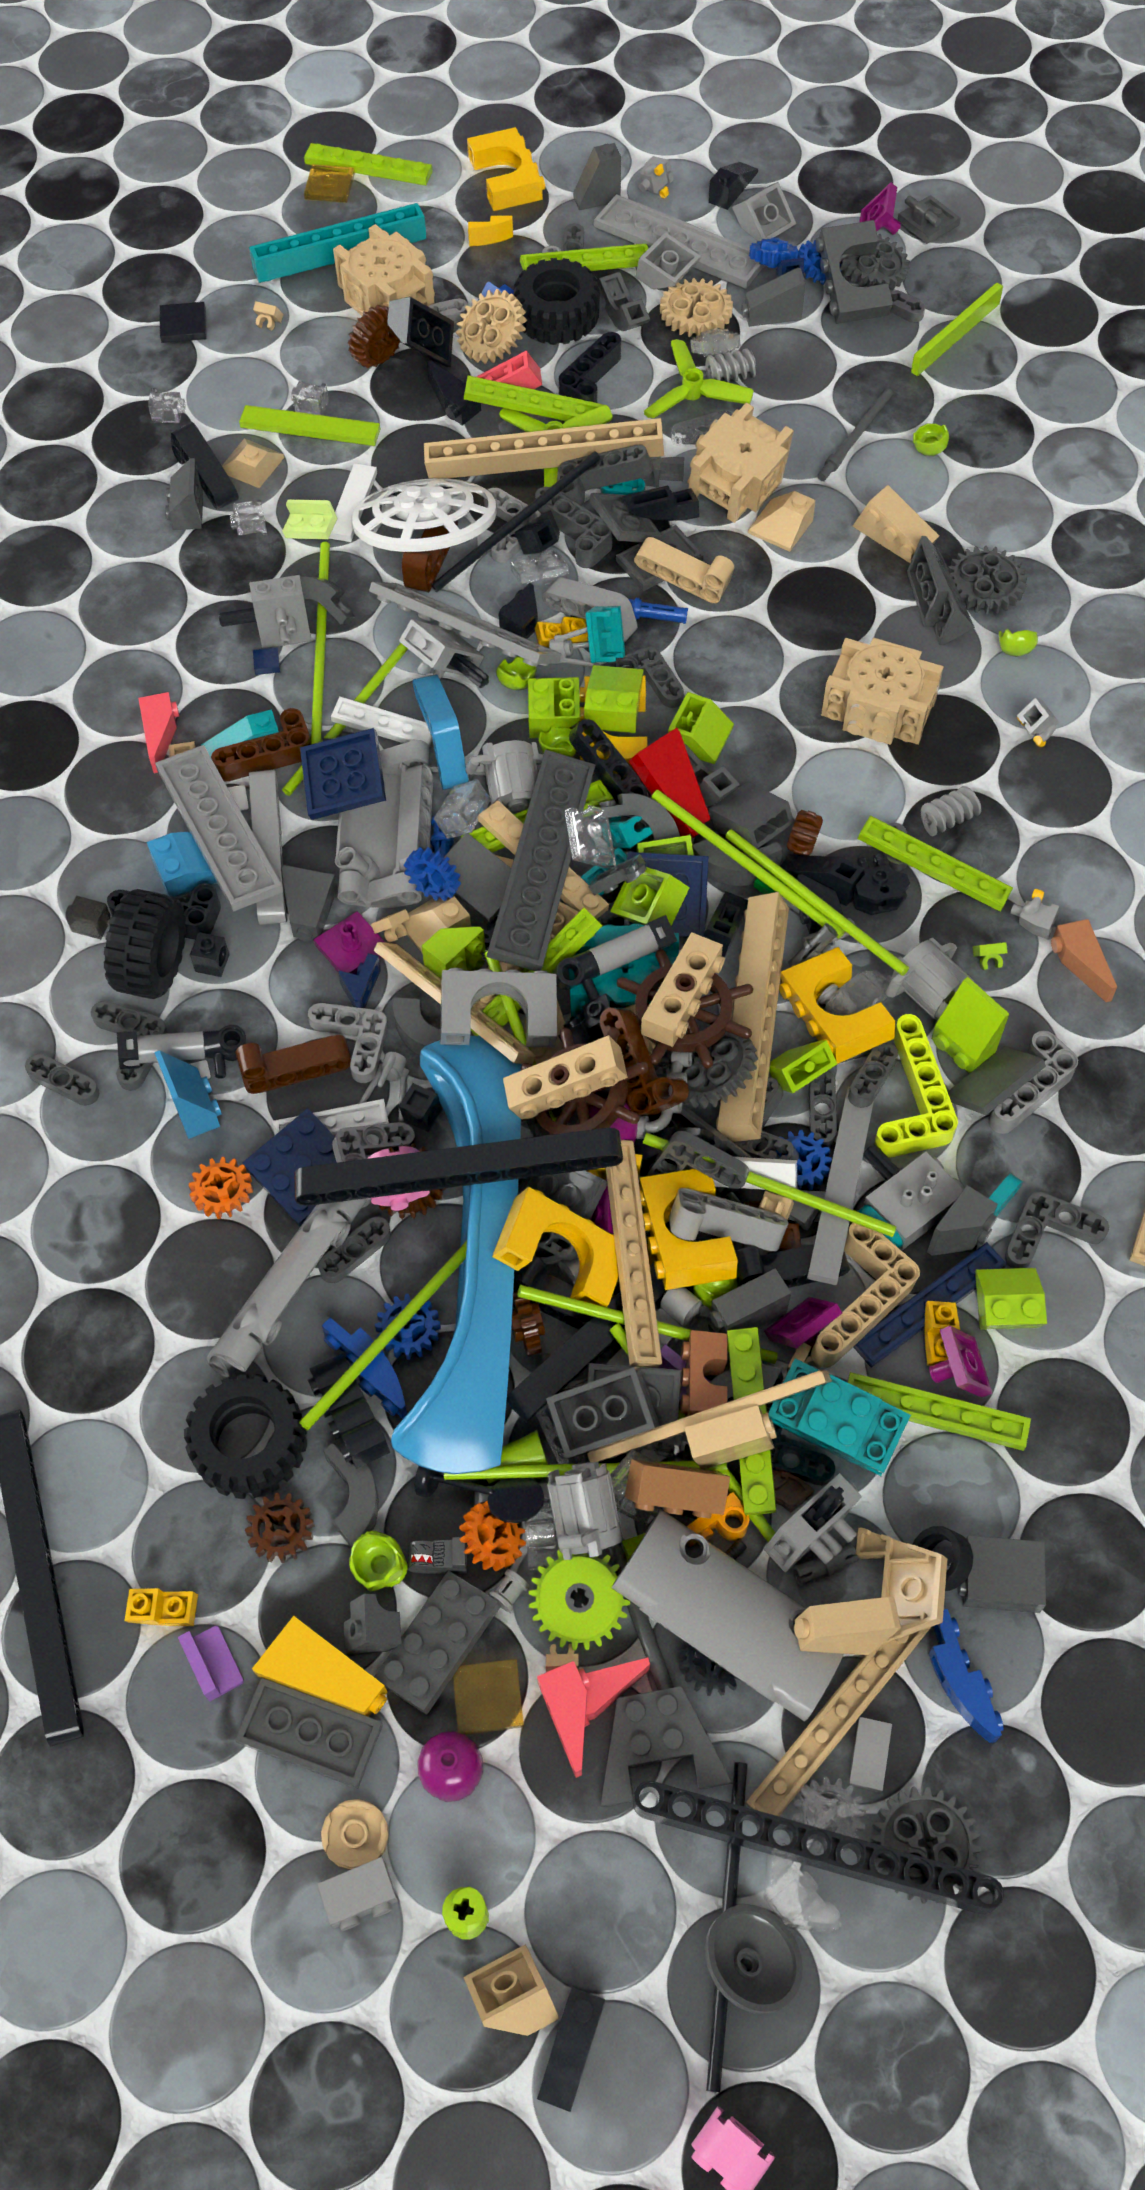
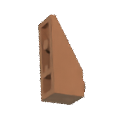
M1089 919L1058 925L1054 936L1051 938L1053 952L1058 954L1064 966L1105 1002L1112 1001L1117 985Z

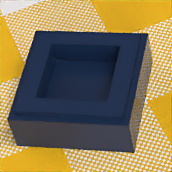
M278 647L253 650L255 675L280 672Z

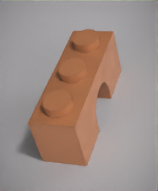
M691 1330L688 1342H683L681 1349V1360H686V1368H682L681 1386L686 1387V1395L682 1394L680 1413L685 1414V1417L727 1403V1386L713 1385L705 1379V1376H718L724 1372L727 1363V1334Z

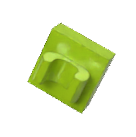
M1006 942L973 946L974 957L983 956L980 959L982 970L988 969L987 962L990 958L995 960L996 968H1002L1003 960L998 954L1007 953Z

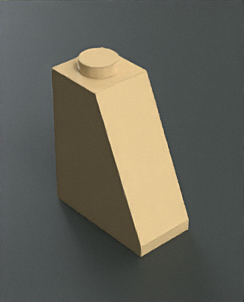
M894 1597L809 1606L794 1620V1632L798 1638L800 1651L869 1655L901 1629Z

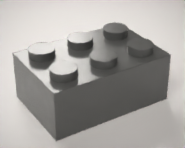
M633 1367L546 1398L566 1459L588 1453L594 1449L660 1426L640 1367Z

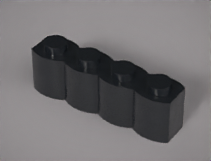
M343 1353L310 1368L313 1378L308 1379V1383L314 1396L320 1394L323 1397L350 1368ZM355 1379L323 1415L325 1418L331 1416L333 1421L329 1422L328 1425L335 1440L341 1438L343 1444L339 1445L346 1463L352 1460L357 1469L389 1454L390 1450Z

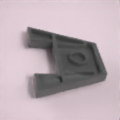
M682 1686L617 1698L601 1807L633 1802L634 1793L630 1767L683 1757H694L700 1790L733 1784Z

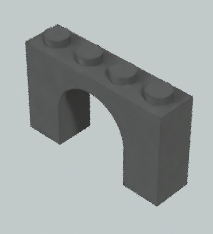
M874 220L822 228L819 237L816 238L817 252L821 253L822 258L820 261L821 272L825 273L826 276L825 290L827 295L830 294L831 299L830 313L835 317L836 324L888 316L893 306L888 284L869 287L854 286L845 280L839 267V263L848 257L875 252L879 240Z

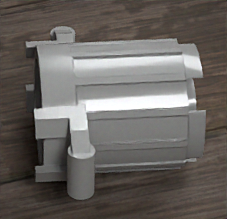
M512 740L495 745L492 742L486 743L482 746L483 755L480 754L470 758L465 771L470 775L486 776L491 805L499 801L512 814L529 808L540 765H537V763L542 762L544 755L539 754L536 742H531L532 744L525 741Z
M932 937L918 944L904 958L901 956L898 958L909 967V970L904 976L895 970L892 977L890 975L886 976V980L890 983L886 990V995L893 998L905 992L933 1019L938 1020L963 980L967 977L973 982L974 980L951 960L957 946L954 943H947L941 946Z
M598 1462L572 1465L573 1470L565 1472V1475L560 1476L558 1469L548 1474V1493L559 1551L563 1554L564 1560H571L572 1554L588 1552L589 1557L599 1556L602 1554V1549L614 1546L623 1539L610 1471H607L606 1463L600 1467Z

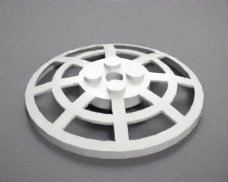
M447 478L412 480L388 486L363 499L353 511L352 526L355 534L362 541L377 548L400 552H422L443 549L473 539L489 528L497 514L496 501L488 490L468 481ZM401 492L395 497L386 498L393 493ZM471 492H475L487 499L488 507L474 504ZM463 493L466 501L452 499L451 495ZM394 504L393 508L383 513L380 511V505ZM452 506L461 507L456 512L447 515L451 511ZM372 507L375 518L364 526L359 520V515L364 509ZM470 510L483 514L477 521L462 529H459L454 521L466 515ZM396 515L398 518L405 520L406 522L394 520L390 517ZM382 523L390 527L403 529L401 538H392L374 533L371 530ZM444 525L450 532L435 537L411 539L414 529H428Z

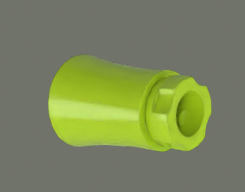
M535 1430L516 1441L502 1446L500 1466L548 1465L538 1431ZM487 1479L488 1484H493V1483L498 1482L499 1480H500V1481L502 1480V1479Z

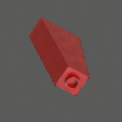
M677 727L639 751L628 761L651 795L656 790H659L703 824L710 820L681 733ZM669 812L677 825L680 836L690 834L694 838L699 834Z

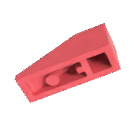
M527 350L476 376L534 390L542 385L540 367Z
M169 692L138 698L148 755L154 773H158L155 763L165 759L177 729L175 717H180L177 702H171Z
M649 1658L586 1673L590 1687L586 1688L585 1727L590 1725L589 1720L598 1717L617 1698L649 1672Z
M572 1661L537 1676V1680L575 1778L582 1776L587 1706L586 1688L590 1687V1683L584 1669L578 1670L575 1662Z

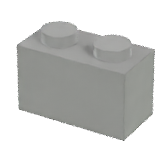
M382 1857L317 1884L330 1925L334 1929L340 1927L341 1931L359 1925V1918L372 1913L373 1917H378L393 1910L391 1904L398 1902L386 1863Z

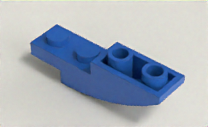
M329 1318L322 1325L325 1335L323 1339L326 1344L334 1351L340 1349L346 1354L345 1358L350 1365L374 1341L361 1327L353 1335H350L332 1318ZM381 1351L358 1376L360 1381L358 1385L368 1396H377L382 1401L380 1403L381 1406L390 1415L394 1416L397 1414L404 1419L407 1415V1409L398 1377L383 1351Z
M944 1609L943 1623L933 1626L939 1645L933 1646L928 1654L942 1688L965 1721L989 1743L996 1742L1002 1736L1001 1731H1003L1004 1727L1000 1713L993 1710L990 1698H993L991 1684L988 1678H983L981 1670L968 1673L967 1669L970 1668V1662L966 1650L960 1649L957 1639L960 1636L958 1623L955 1617H950L948 1609Z

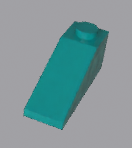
M272 709L242 718L201 744V746L204 745L211 757L212 753L218 748L279 732Z

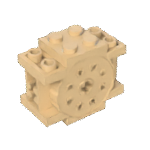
M375 224L369 228L370 238L357 244L352 249L347 251L341 245L333 248L338 286L343 289L345 302L363 316V311L368 312L370 307L375 308L377 305L389 307V301L412 297L428 307L435 304L433 272L429 266L425 265L426 257L424 253L398 232L389 236L386 231H383Z
M745 403L740 410L736 409L732 416L724 413L719 420L715 419L709 431L698 438L695 445L697 452L690 463L691 474L687 481L689 484L688 489L692 488L696 497L701 493L727 509V519L734 523L747 508L757 512L782 483L794 430L787 426L779 432L752 416L754 407L748 403Z
M845 638L841 655L832 676L829 675L826 682L821 716L844 722L842 730L853 735L863 736L889 745L892 744L894 737L919 745L923 728L937 699L944 666L920 660L922 651L873 638L870 645Z

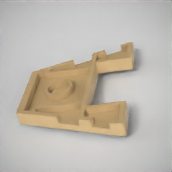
M858 1528L856 1554L860 1559H885L881 1598L894 1597L901 1629L884 1643L943 1623L948 1558L942 1554L894 1540L889 1536L880 1535L865 1528Z

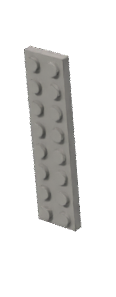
M617 194L594 219L595 228L635 244H647L648 248L666 232L701 256L700 260L693 266L694 268L745 289L765 267V265L755 262L754 259H750V248Z
M371 583L369 591L377 594L378 600L386 603L393 601L398 604L397 608L407 612L414 610L419 613L418 617L424 620H437L442 628L448 630L458 629L461 636L469 639H474V637L481 639L482 645L490 648L497 646L507 656L516 657L518 655L524 658L523 662L528 665L537 667L539 664L548 667L549 664H557L560 661L562 654L398 583Z
M204 745L156 762L155 765L159 775L232 911L234 912L282 893L283 887Z

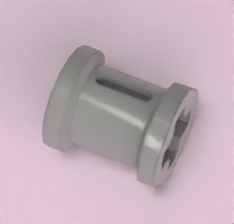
M507 1569L504 1580L495 1591H490L488 1595L499 1601L501 1604L500 1608L511 1613L513 1603L530 1586L520 1575Z

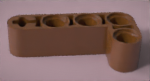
M456 520L454 523L458 527V520ZM442 525L425 529L421 538L445 535L450 532ZM450 547L422 552H404L402 558L404 586L429 593L432 589L431 584L435 582Z
M288 708L281 713V732L216 749L212 753L211 759L223 781L228 782L247 777L249 772L273 770L302 762L300 747L311 745V741L301 711L295 708Z
M607 1008L600 1016V1026L605 1037L612 1027L619 1029L620 1035L616 1043L621 1047L625 1068L639 1062H646L648 1064V1071L639 1075L638 1079L634 1077L627 1080L628 1092L626 1100L630 1110L638 1115H656L684 1102L689 1094L688 1084L682 1078L657 1077L634 1012L621 1008ZM627 1044H629V1051H628V1053H627V1051H626V1046H627ZM670 1085H671V1087H672V1094H671V1096L669 1095V1091H668ZM646 1097L648 1098V1106H647V1107H646V1105H645V1098H646Z
M332 1035L262 1054L261 1047L257 1043H246L236 1049V1057L245 1089L251 1094L270 1091L346 1070L350 1067L352 1059L346 1038L342 1035Z

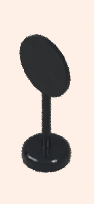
M418 1466L414 1484L416 1495L430 1497L436 1491L439 1482L487 1494L490 1512L497 1519L507 1523L528 1521L536 1516L543 1507L544 1494L542 1487L531 1478H504L491 1488L464 1480H444V1475H441L442 1472H436Z

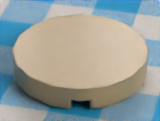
M360 1799L347 1800L334 1808L325 1818L321 1831L322 1846L328 1858L339 1868L351 1870L383 1855L389 1839L388 1824L382 1812L371 1802Z

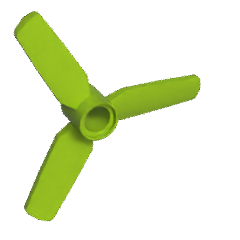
M675 339L671 341V347L679 374L682 376V385L673 388L645 409L644 415L648 418H655L684 399L697 400L702 395L718 400L750 404L753 399L754 390L716 379L703 380V372L695 367L686 343Z
M607 405L580 414L565 421L564 424L559 421H550L545 424L519 411L507 408L501 409L499 413L500 418L525 432L606 424L613 419L611 410ZM559 467L544 468V487H551L557 482Z

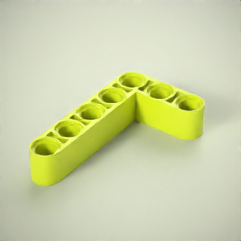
M902 1015L897 1021L893 1040L920 1115L886 1122L878 1128L874 1145L888 1158L945 1146L953 1140L958 1125L956 1113L922 1022L915 1015ZM903 1030H908L912 1033H906ZM912 1054H918L921 1057H915ZM920 1077L928 1078L930 1081H924ZM929 1101H934L939 1105H932L929 1103ZM938 1126H945L948 1130H942ZM910 1132H917L921 1136H914ZM883 1138H890L894 1142H886Z

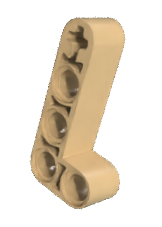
M653 537L645 539L634 558V562L639 568L710 603H718L734 571V564L727 557L716 556L712 564L709 565Z

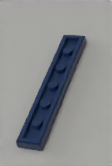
M986 1242L881 1320L853 1348L872 1368L925 1328V1306L927 1301L957 1304L977 1289L975 1270L1004 1269L1007 1263Z

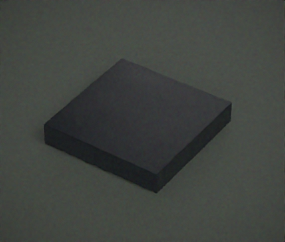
M193 302L160 305L161 343L207 339L205 303Z

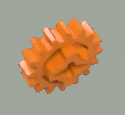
M221 1157L220 1163H215L214 1159L211 1158L210 1166L208 1167L200 1164L201 1173L193 1172L192 1177L195 1182H190L188 1185L191 1190L189 1195L192 1202H195L196 1209L198 1211L204 1209L207 1217L215 1212L217 1219H221L222 1213L225 1212L229 1217H232L233 1209L240 1212L243 1211L241 1203H249L250 1198L248 1194L253 1193V1188L250 1184L252 1179L250 1173H247L246 1167L244 1165L238 1167L237 1161L234 1158L230 1163H227L225 1157Z
M488 1501L483 1504L478 1503L463 1516L466 1522L460 1525L459 1529L465 1532V1536L460 1538V1542L467 1543L468 1545L464 1551L465 1554L473 1553V1564L482 1561L484 1570L493 1567L494 1571H498L514 1564L515 1560L522 1556V1552L519 1549L525 1546L526 1542L520 1539V1535L525 1533V1529L518 1528V1523H507L497 1519L490 1512Z

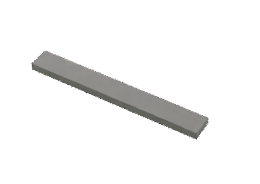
M848 1086L824 1199L852 1209L873 1103L864 1108L851 1104L848 1099L850 1089ZM862 1090L860 1095L866 1093L867 1090ZM821 1211L807 1279L837 1286L850 1221Z

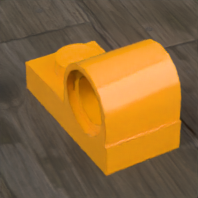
M732 1492L727 1496L724 1515L712 1513L711 1518L699 1517L687 1527L703 1536L707 1541L714 1535V1529L724 1539L736 1541L745 1536L750 1519L749 1515L745 1516L744 1506L735 1493ZM729 1517H736L741 1521L742 1525L738 1528H731L726 1524L725 1520ZM690 1539L687 1544L691 1547L698 1541Z

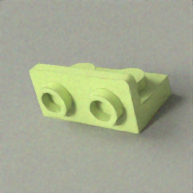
M287 500L286 506L290 515L282 530L285 538L329 539L338 519L330 501Z

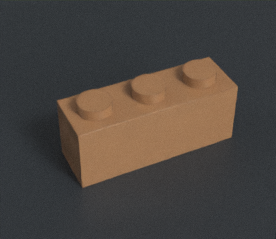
M631 1459L625 1498L635 1502V1508L654 1511V1506L664 1507V1511L671 1514L682 1515L683 1510L693 1511L692 1515L711 1518L712 1513L724 1515L730 1476L713 1470Z

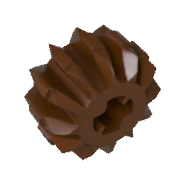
M809 810L799 811L787 842L788 850L798 855L812 854L823 823L822 816Z

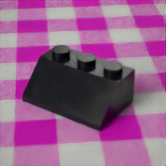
M412 297L389 301L387 324L400 341L445 367H451L454 321Z

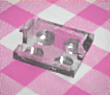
M588 805V809L582 812H578V809L571 807L564 810L572 860L607 869L616 866L609 819L605 816H599L604 813V810Z

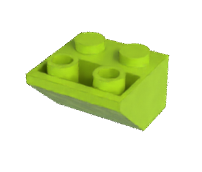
M579 677L528 678L529 738H539L541 731L547 734L552 726L556 728H570L580 721Z
M687 692L668 729V733L677 727L681 733L684 745L686 744L699 760L715 765L734 727V723L711 699Z
M480 926L440 928L421 946L424 966L440 979L442 978V970L461 968L464 971H474L480 969L486 961L484 954L486 952L484 929Z

